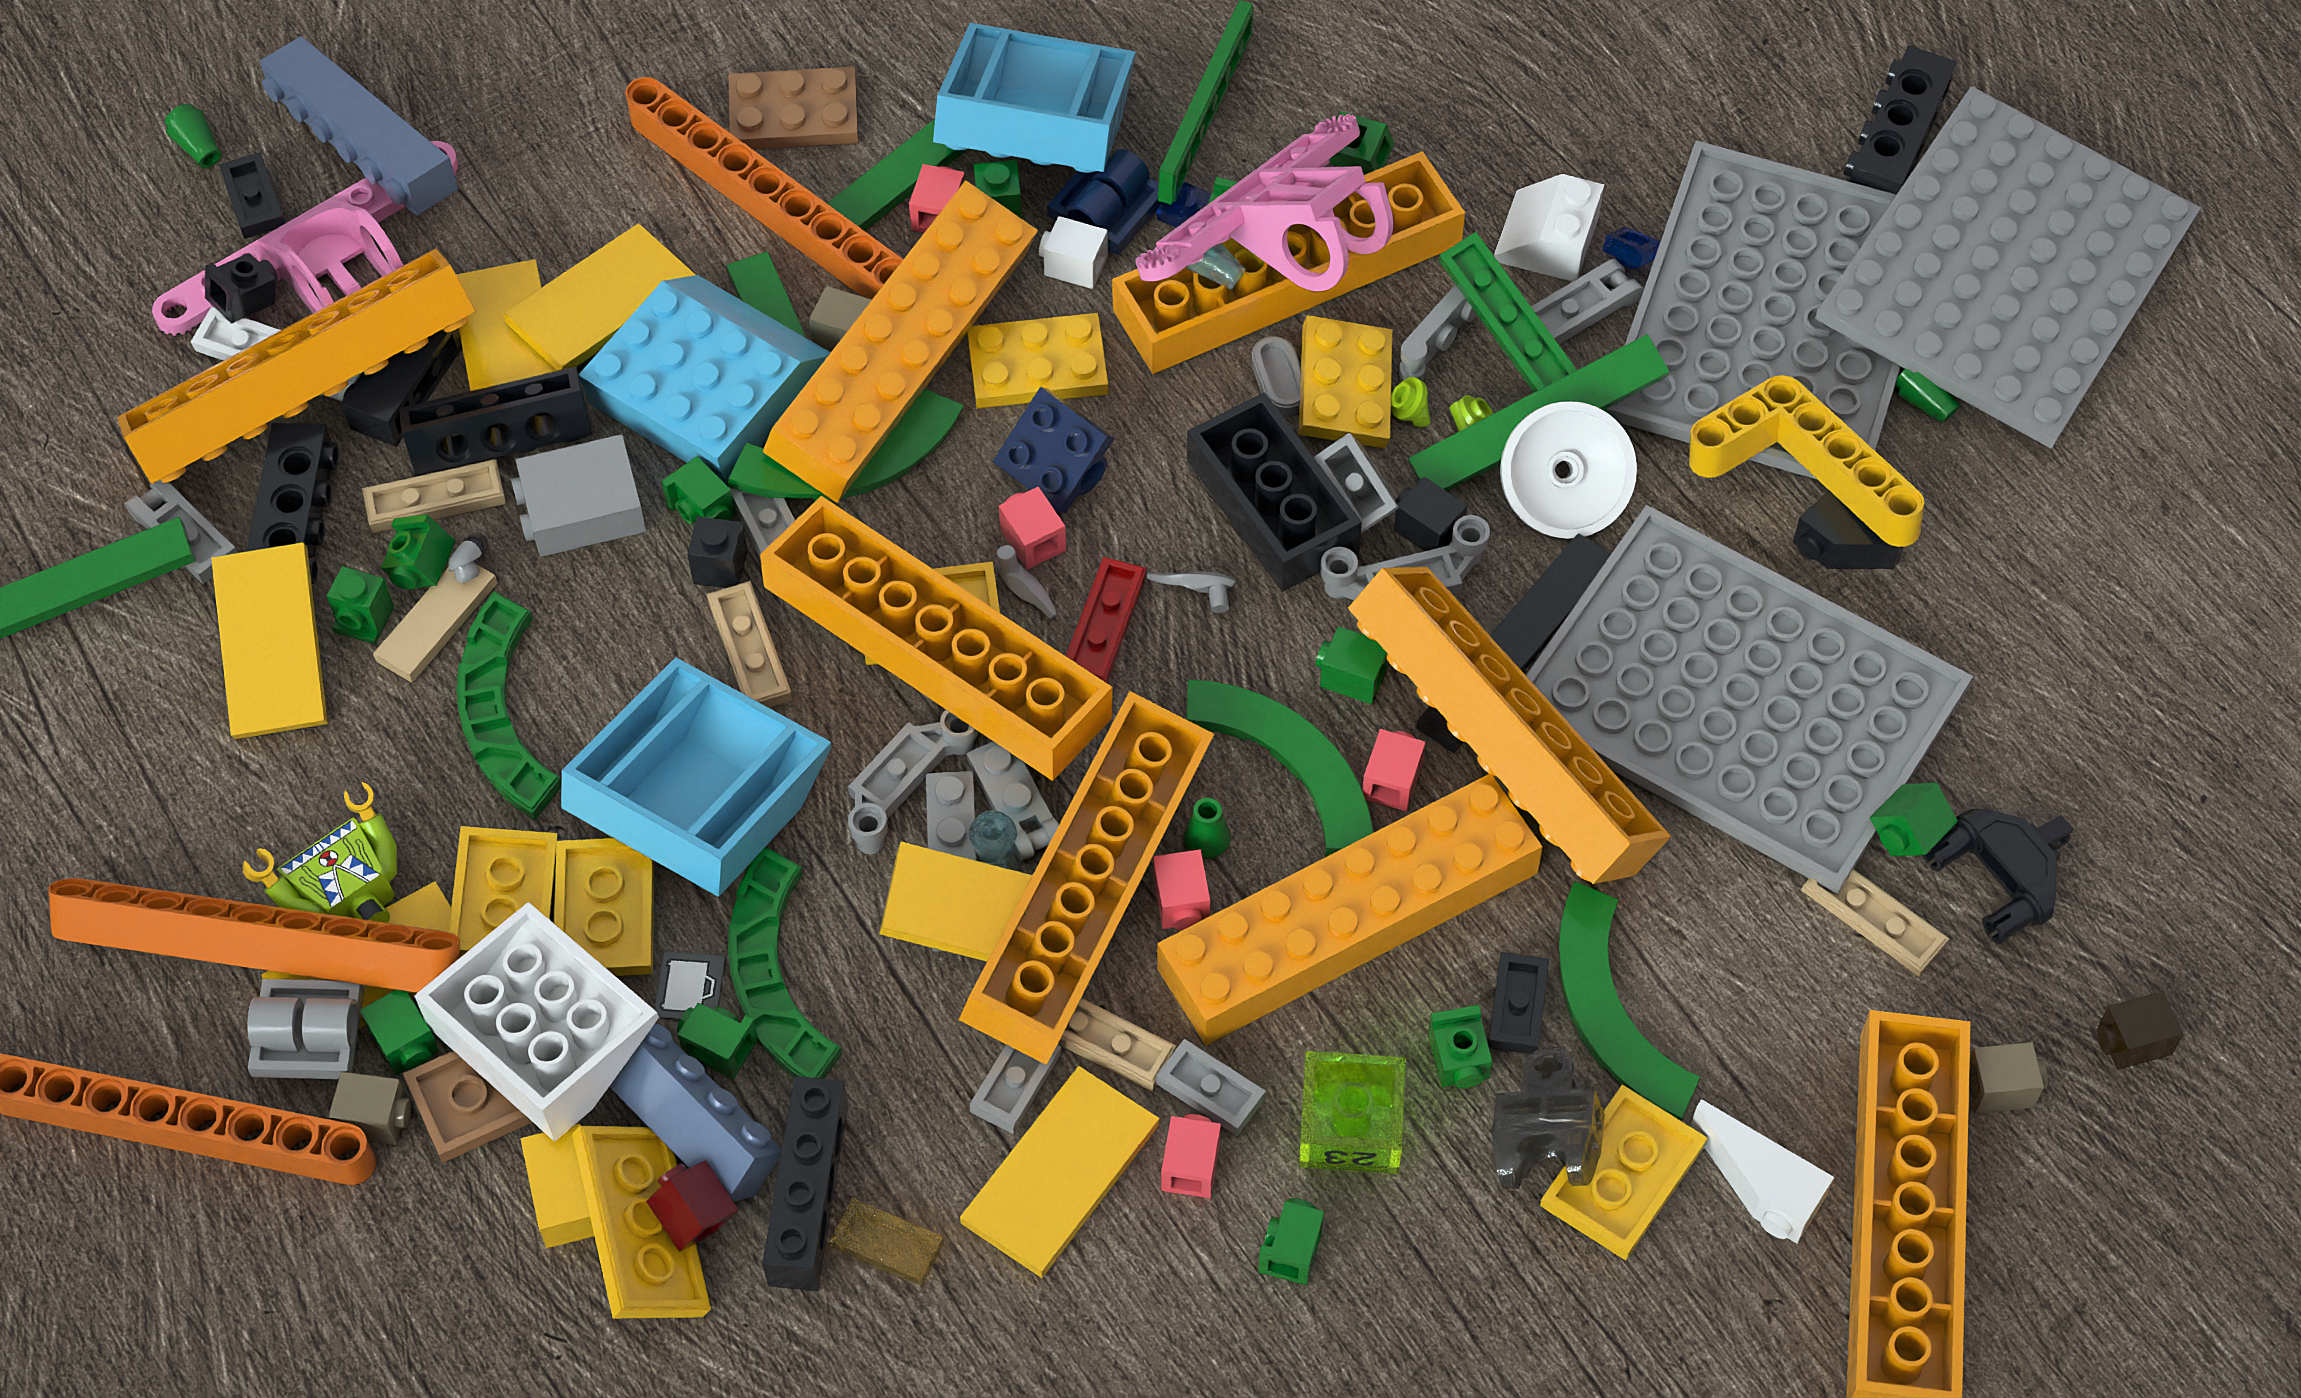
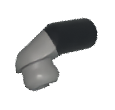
M474 533L466 537L448 561L449 571H454L455 578L459 583L467 582L479 576L480 570L474 560L479 558L488 549V540L480 533Z

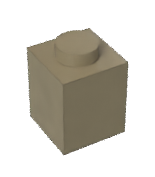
M826 286L809 318L812 342L832 351L872 299Z
M2033 1042L1977 1047L1973 1049L1970 1056L1969 1089L1975 1114L2035 1107L2043 1089L2047 1088L2048 1075L2044 1061L2036 1057Z
M341 1072L330 1109L329 1119L359 1127L365 1133L368 1141L397 1145L401 1128H407L412 1114V1100L407 1097L400 1079Z

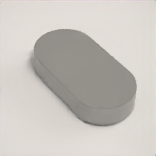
M1265 337L1254 345L1251 359L1252 369L1261 394L1266 393L1282 416L1296 415L1299 413L1301 365L1295 348L1288 340L1282 337Z

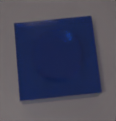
M1184 182L1176 201L1172 205L1164 202L1160 203L1157 208V220L1177 228L1207 206L1212 193Z
M1624 226L1606 235L1602 251L1615 256V259L1623 266L1639 268L1655 259L1661 241Z

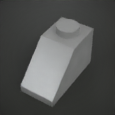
M1350 432L1314 456V459L1361 520V534L1399 508L1385 479L1363 445Z

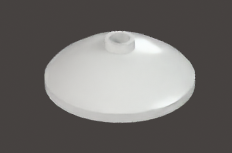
M1558 402L1533 411L1514 428L1502 453L1500 475L1502 488L1509 505L1525 524L1540 533L1552 537L1574 538L1578 533L1585 537L1604 529L1623 512L1634 491L1637 462L1629 436L1611 415L1598 407L1586 403ZM1561 461L1566 462L1570 469L1567 477L1563 479L1559 478L1555 472L1556 465Z

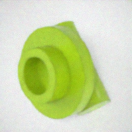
M1409 377L1398 384L1391 395L1392 414L1402 421H1412L1415 427L1422 428L1430 424L1426 384L1416 377Z
M1465 395L1449 407L1459 431L1494 414L1484 399L1480 397L1475 399L1470 395Z

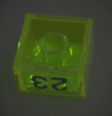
M1318 1051L1305 1052L1298 1167L1399 1174L1403 1137L1406 1057Z

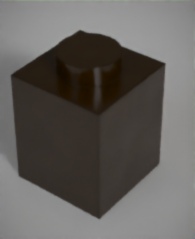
M2164 991L2108 1006L2097 1028L2099 1045L2106 1055H2111L2117 1070L2171 1056L2184 1035Z

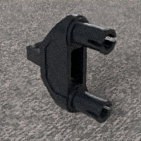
M1970 809L1956 817L1958 822L1926 855H1922L1926 863L1934 858L1936 859L1930 865V868L1936 872L1943 870L1945 866L1967 852L1974 853L2014 899L1982 919L1986 933L1990 935L1997 930L1998 933L1992 936V940L1997 944H2002L2007 938L2027 925H2043L2052 918L2056 898V861L2061 855L2057 850L2068 843L2070 834L2073 833V828L2062 815L2037 828L2033 823L2029 824L2025 818L1986 809Z

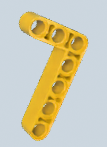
M1779 375L1769 378L1701 418L1691 428L1689 466L1694 473L1701 477L1715 478L1721 476L1778 442L1883 541L1892 546L1905 547L1919 539L1925 504L1922 494L1793 377Z

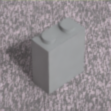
M622 434L515 459L520 476L511 479L517 505L526 503L528 510L527 514L520 515L526 542L535 540L540 557L647 532Z

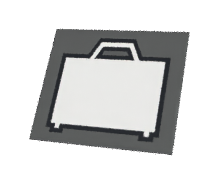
M663 951L654 1010L658 1013L659 1018L680 1019L689 1007L695 1008L697 1003L711 1009L718 1006L726 955Z

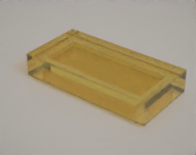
M854 1198L851 1199L830 1239L831 1248L921 1287L944 1244L943 1236Z

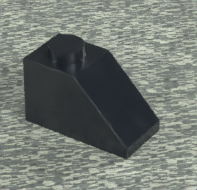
M1830 490L1799 517L1793 540L1806 557L1817 560L1827 569H1893L1899 563L1903 547L1892 546L1883 541Z

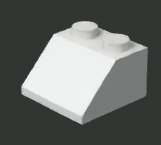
M1560 174L1517 190L1494 253L1496 260L1502 264L1572 282L1578 279L1599 219L1604 184Z

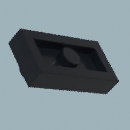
M261 152L219 164L244 239L275 230L285 224Z
M1507 952L1500 953L1488 1042L1489 1048L1537 1055L1548 974V958Z

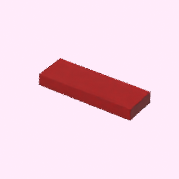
M1103 557L1066 657L1108 683L1145 583L1147 568Z

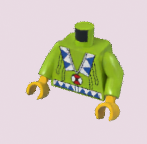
M361 782L364 790L369 795L367 802L363 805L353 804L346 790L344 793L346 806L351 811L360 814L362 818L360 823L354 817L278 867L279 877L272 871L274 866L273 856L266 849L261 848L257 849L256 853L265 862L267 869L263 872L254 871L244 861L243 873L250 881H262L267 886L264 892L278 907L388 923L390 914L383 906L392 901L395 896L389 882L397 875V844L381 813L375 814L372 808L374 794L371 787Z

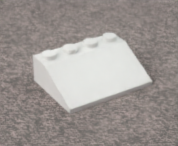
M529 902L414 995L430 1030L554 1142L595 1107L659 1018L658 1013Z

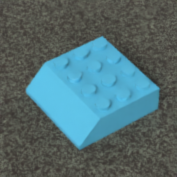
M969 23L937 95L933 142L945 144L953 150H966L969 148L986 151L990 155L999 158L1010 156L1026 158L1039 165H1051L1054 163L1071 166L1075 170L1084 173L1104 172L1124 115L1136 51Z
M699 275L662 281L578 376L590 405L686 463L698 456L728 485V478L746 442L761 447L767 441L772 427L831 352Z
M675 657L562 770L561 808L719 897L802 808L828 756L832 742Z

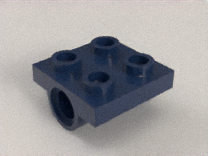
M1118 149L1111 157L1109 156L1104 172L1084 173L1077 171L1047 205L1048 217L1055 221L1060 216L1108 230V250L1119 255L1164 202L1158 201L1159 183L1150 178L1146 164L1133 152L1126 149Z
M1040 387L992 462L1027 489L1032 490L1039 487L1055 510L1067 513L1076 497L1091 491L1104 475L1107 459L1103 455L1115 438L1052 391Z

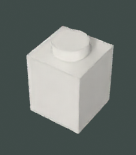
M1058 216L1052 231H1045L1039 246V256L1044 257V275L1094 289L1108 258V230Z

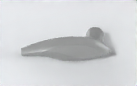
M1004 545L997 550L998 561L996 564L1005 584L1018 597L1038 607L1049 619H1054L1057 614L1043 586L1017 562L1015 549L1012 546Z
M1207 571L1147 573V579L1209 593L1211 611L1214 613H1222L1229 610L1227 589L1233 586L1235 580L1225 574Z

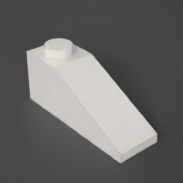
M1701 1099L1696 1107L1690 1127L1708 1138L1704 1147L1752 1217L1760 1221L1761 1226L1771 1235L1780 1239L1788 1238L1798 1244L1826 1199L1834 1177Z

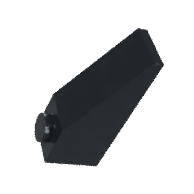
M442 329L427 337L429 342L419 350L408 354L401 351L387 359L389 363L383 369L370 375H365L363 372L356 383L351 384L346 389L341 403L350 429L397 447L403 438L399 408L428 401L462 350L458 329L451 332H444Z

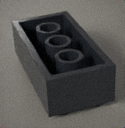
M1265 392L1187 431V462L1282 592L1320 573L1321 559L1327 550L1334 547H1345L1354 552V554L1360 552L1361 520Z

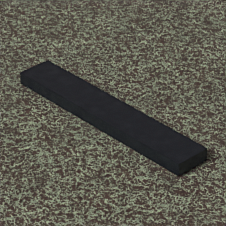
M1580 533L1573 538L1490 635L1522 672L1526 670L1553 638L1611 555V553ZM1429 706L1417 720L1416 728L1452 753H1455L1464 742L1450 732L1447 727L1448 721L1438 709Z

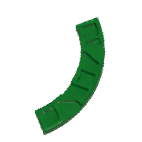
M924 388L841 499L864 494L883 487L912 471V467L940 447L953 430L962 414L964 405ZM747 442L728 478L727 486L771 499L784 498L785 500V497L813 498L816 501L820 496H823L827 500H831L763 453L764 448Z
M493 591L478 612L466 637L467 644L463 652L462 661L459 663L457 674L458 712L466 741L484 776L509 803L535 821L560 790L562 781L561 777L535 759L518 739L510 722L506 701V682L510 661L520 638L532 622L533 617L530 610Z
M1188 679L1186 720L1206 730L1228 734L1244 741L1248 738L1268 749L1270 755L1282 763L1297 779L1302 781L1313 799V804L1321 822L1325 841V856H1329L1373 833L1368 805L1359 782L1349 764L1320 730L1298 713L1262 694L1234 685Z
M765 847L748 865L736 893V902L728 929V956L732 982L744 1017L746 1015L754 1019L758 1042L771 1058L793 1078L794 1076L825 1079L841 1057V1047L818 1031L800 1012L798 1007L796 1008L785 987L778 958V937L782 916L794 887L803 875L802 867Z
M1574 881L1564 908L1559 931L1558 948L1559 978L1564 1001L1571 1020L1584 1045L1602 1069L1606 1068L1622 1085L1682 1121L1699 1084L1700 1076L1683 1069L1665 1057L1648 1042L1628 1017L1613 984L1608 955L1609 930L1619 899Z

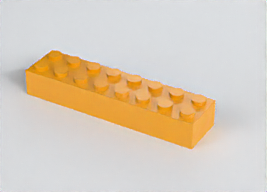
M1421 151L1364 175L1366 183L1384 182L1393 215V232L1388 243L1377 252L1359 254L1348 250L1349 263L1347 272L1332 288L1324 291H1311L1302 288L1230 237L1227 241L1214 245L1204 253V258L1199 262L1187 265L1178 273L1165 279L1143 281L1140 278L1138 269L1113 278V312L1151 373L1155 374L1445 252L1462 241L1465 211L1424 152ZM1353 192L1332 208L1334 216L1339 217L1341 227L1349 234L1359 238L1372 236L1375 230L1374 213L1368 202L1360 194ZM1304 224L1291 225L1287 233V244L1293 258L1308 271L1314 273L1326 272L1330 265V252L1323 237L1310 226Z
M965 180L772 427L762 452L838 503L1026 256L1038 230Z
M436 248L118 416L117 420L123 438L150 483L153 484L160 479L162 483H167L183 475L187 470L185 466L200 458L203 461H209L218 457L227 450L226 444L242 436L246 440L261 434L268 428L267 422L282 414L284 418L297 415L308 407L307 401L322 393L324 396H331L340 392L348 386L347 380L359 373L364 372L365 375H370L383 369L389 363L387 360L389 357L401 351L408 354L419 350L429 342L427 337L442 329L444 332H451L462 327L469 320L467 316L476 311L451 265Z
M820 496L760 554L763 583L766 589L1052 781L1112 719V686L823 496Z
M1427 566L1382 568L1348 607L1350 612L1358 619L1357 626L1361 632L1382 646L1388 653V662L1397 671L1406 674L1418 687L1416 691L1419 697L1429 706L1438 709L1448 721L1447 727L1456 738L1467 742L1479 755L1477 760L1481 767L1503 782L1509 789L1508 795L1512 802L1522 810L1528 811L1540 824L1539 830L1544 838L1553 845L1559 846L1571 859L1572 869L1582 879L1592 884L1635 876L1672 837Z
M1129 691L971 991L958 1019L959 1021L1046 1065L1048 1064L1214 733Z
M1488 774L1157 943V970L1201 1040L1207 1046L1538 874L1543 846L1493 775Z
M1870 1010L1860 1035L1846 1398H1962L1970 1021Z

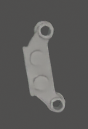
M1466 515L1455 522L1452 542L1449 546L1362 567L1358 566V559L1350 549L1345 547L1331 548L1323 554L1321 559L1320 573L1324 581L1325 592L1333 598L1346 597L1355 600L1382 568L1427 566L1453 595L1462 592V580L1471 568L1481 561L1482 552L1488 546L1489 525L1479 516Z
M948 710L942 713L940 722L916 727L908 722L848 786L849 796L855 800V807L848 817L851 837L857 843L858 849L866 854L879 852L885 844V836L888 831L887 819L926 778V773H931L946 756L952 754L966 755L967 752L972 751L975 747V739L979 731Z

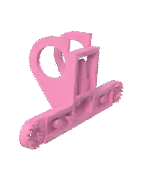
M1342 114L1339 115L1337 120L1336 116H1333L1332 121L1327 118L1324 122H1319L1314 128L1315 131L1311 134L1301 135L1156 242L1157 247L1153 251L1148 250L1146 251L1147 253L1140 254V257H1137L1135 262L1141 280L1157 281L1170 277L1187 265L1199 262L1204 258V253L1214 245L1227 241L1231 237L1302 288L1311 291H1324L1335 286L1347 272L1349 263L1348 250L1359 254L1377 252L1388 243L1393 232V215L1384 182L1366 183L1361 166L1325 167L1330 163L1332 156L1359 137L1360 130L1356 116L1353 114H1346L1344 116ZM1353 192L1360 194L1368 202L1374 213L1375 230L1372 236L1359 238L1349 234L1341 227L1339 217L1334 216L1332 208ZM1304 224L1310 226L1323 237L1330 252V265L1326 272L1314 273L1308 271L1293 258L1287 244V233L1291 225Z
M431 141V143L450 157L456 176L458 161L453 147L442 141ZM364 178L215 265L218 267L247 253H250L259 262L268 260L276 270L278 281L284 278L312 313H315L334 303L327 288L322 287L318 281V278L324 274H327L346 296L361 288L359 283L354 280L343 266V263L363 253L382 277L403 266L394 246L378 223L406 206L395 204L381 185L378 183L372 184ZM371 235L374 237V239L376 240V242L378 243V245H379L380 248L382 249V251H383L384 255L386 256L388 262L384 259V257L382 256V254H381L380 251L378 250V248H377V246L375 245V243H374V241H373ZM205 270L162 294L154 302L152 307L154 319L159 329L164 331L165 334L169 335L172 333L173 336H177V333H181L183 335L187 330L189 332L192 331V327H196L206 317L212 305L205 299ZM309 283H310V285L312 286L313 290L315 291L316 295L314 294V292H313L312 289L310 288ZM176 305L179 308L183 306L187 309L178 318L165 317L168 314L167 310L171 311V307L175 309Z

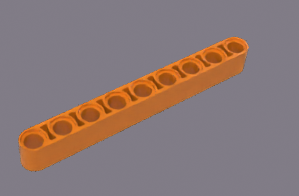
M641 77L633 80L627 86L625 94L631 123L636 131L860 296L873 299L903 261L900 256L658 80L651 77Z
M82 878L58 880L48 887L51 934L57 939L416 993L460 958L459 937L454 933Z
M0 1053L1 1115L345 1185H357L371 1177L376 1167V1158L365 1133L353 1124ZM26 1082L20 1090L9 1093L16 1084ZM73 1092L65 1101L56 1102L63 1093ZM120 1101L115 1109L102 1112L108 1104ZM168 1111L162 1119L150 1121L157 1112ZM208 1120H216L209 1129L197 1131L202 1123ZM263 1130L256 1139L244 1141L251 1131ZM311 1139L309 1145L304 1149L298 1151L291 1150L298 1141ZM359 1149L353 1158L339 1160L345 1151Z

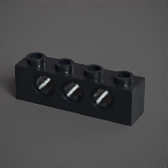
M1909 45L1901 61L1893 60L1885 82L1890 87L1888 91L1880 89L1872 109V114L1877 116L1874 122L1866 120L1861 131L1858 145L1863 147L1860 153L1852 151L1848 159L1844 175L1851 177L1849 182L1897 195L1916 166L1949 91L1957 61Z
M576 367L399 408L402 434L415 476L448 470L449 468L465 464L489 461L495 457L516 452L528 453L538 447L559 442L570 443L581 437L593 435ZM539 413H548L544 416H535ZM497 423L503 424L501 426H491ZM450 434H459V435L454 436V437H448V436H447V435H450Z
M271 424L246 551L304 543L308 549L311 584L316 583L318 575V563L315 557L316 547L323 544L325 537V524L322 518L323 509L330 506L332 499V486L329 480L331 469H337L339 461L338 445L336 442L331 441L326 424Z
M794 1076L762 1262L768 1287L819 1291L849 1106L844 1081Z

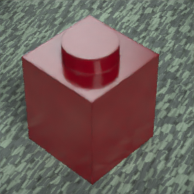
M706 1160L689 1169H686L683 1164H679L667 1171L657 1180L661 1187L646 1201L679 1252L715 1234L739 1211Z

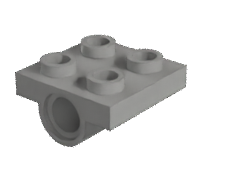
M263 979L260 997L252 998L248 1011L247 1030L251 1045L248 1063L250 1075L252 1077L339 1079L341 1072L352 1073L361 1015L359 1010L362 1009L364 996L363 985L331 980Z

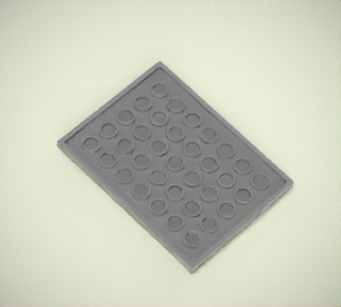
M1971 86L1829 292L1814 319L1914 373L1918 371L1939 388L2052 449L2190 228L2201 207Z
M1696 140L1625 343L1627 345L1648 334L1670 371L1669 376L1607 408L1608 413L1618 423L1690 443L1691 428L1698 420L1767 379L1786 375L1798 380L1872 449L1876 450L1900 366L1814 318L1819 307L1896 194ZM1778 442L1748 459L1817 479Z
M1648 505L1643 508L1526 675L1612 771L1810 879L1813 878L1818 881V884L1836 894H1839L1852 870L1856 867L1877 834L1869 817L1902 784L1909 783L1970 687L1973 676Z

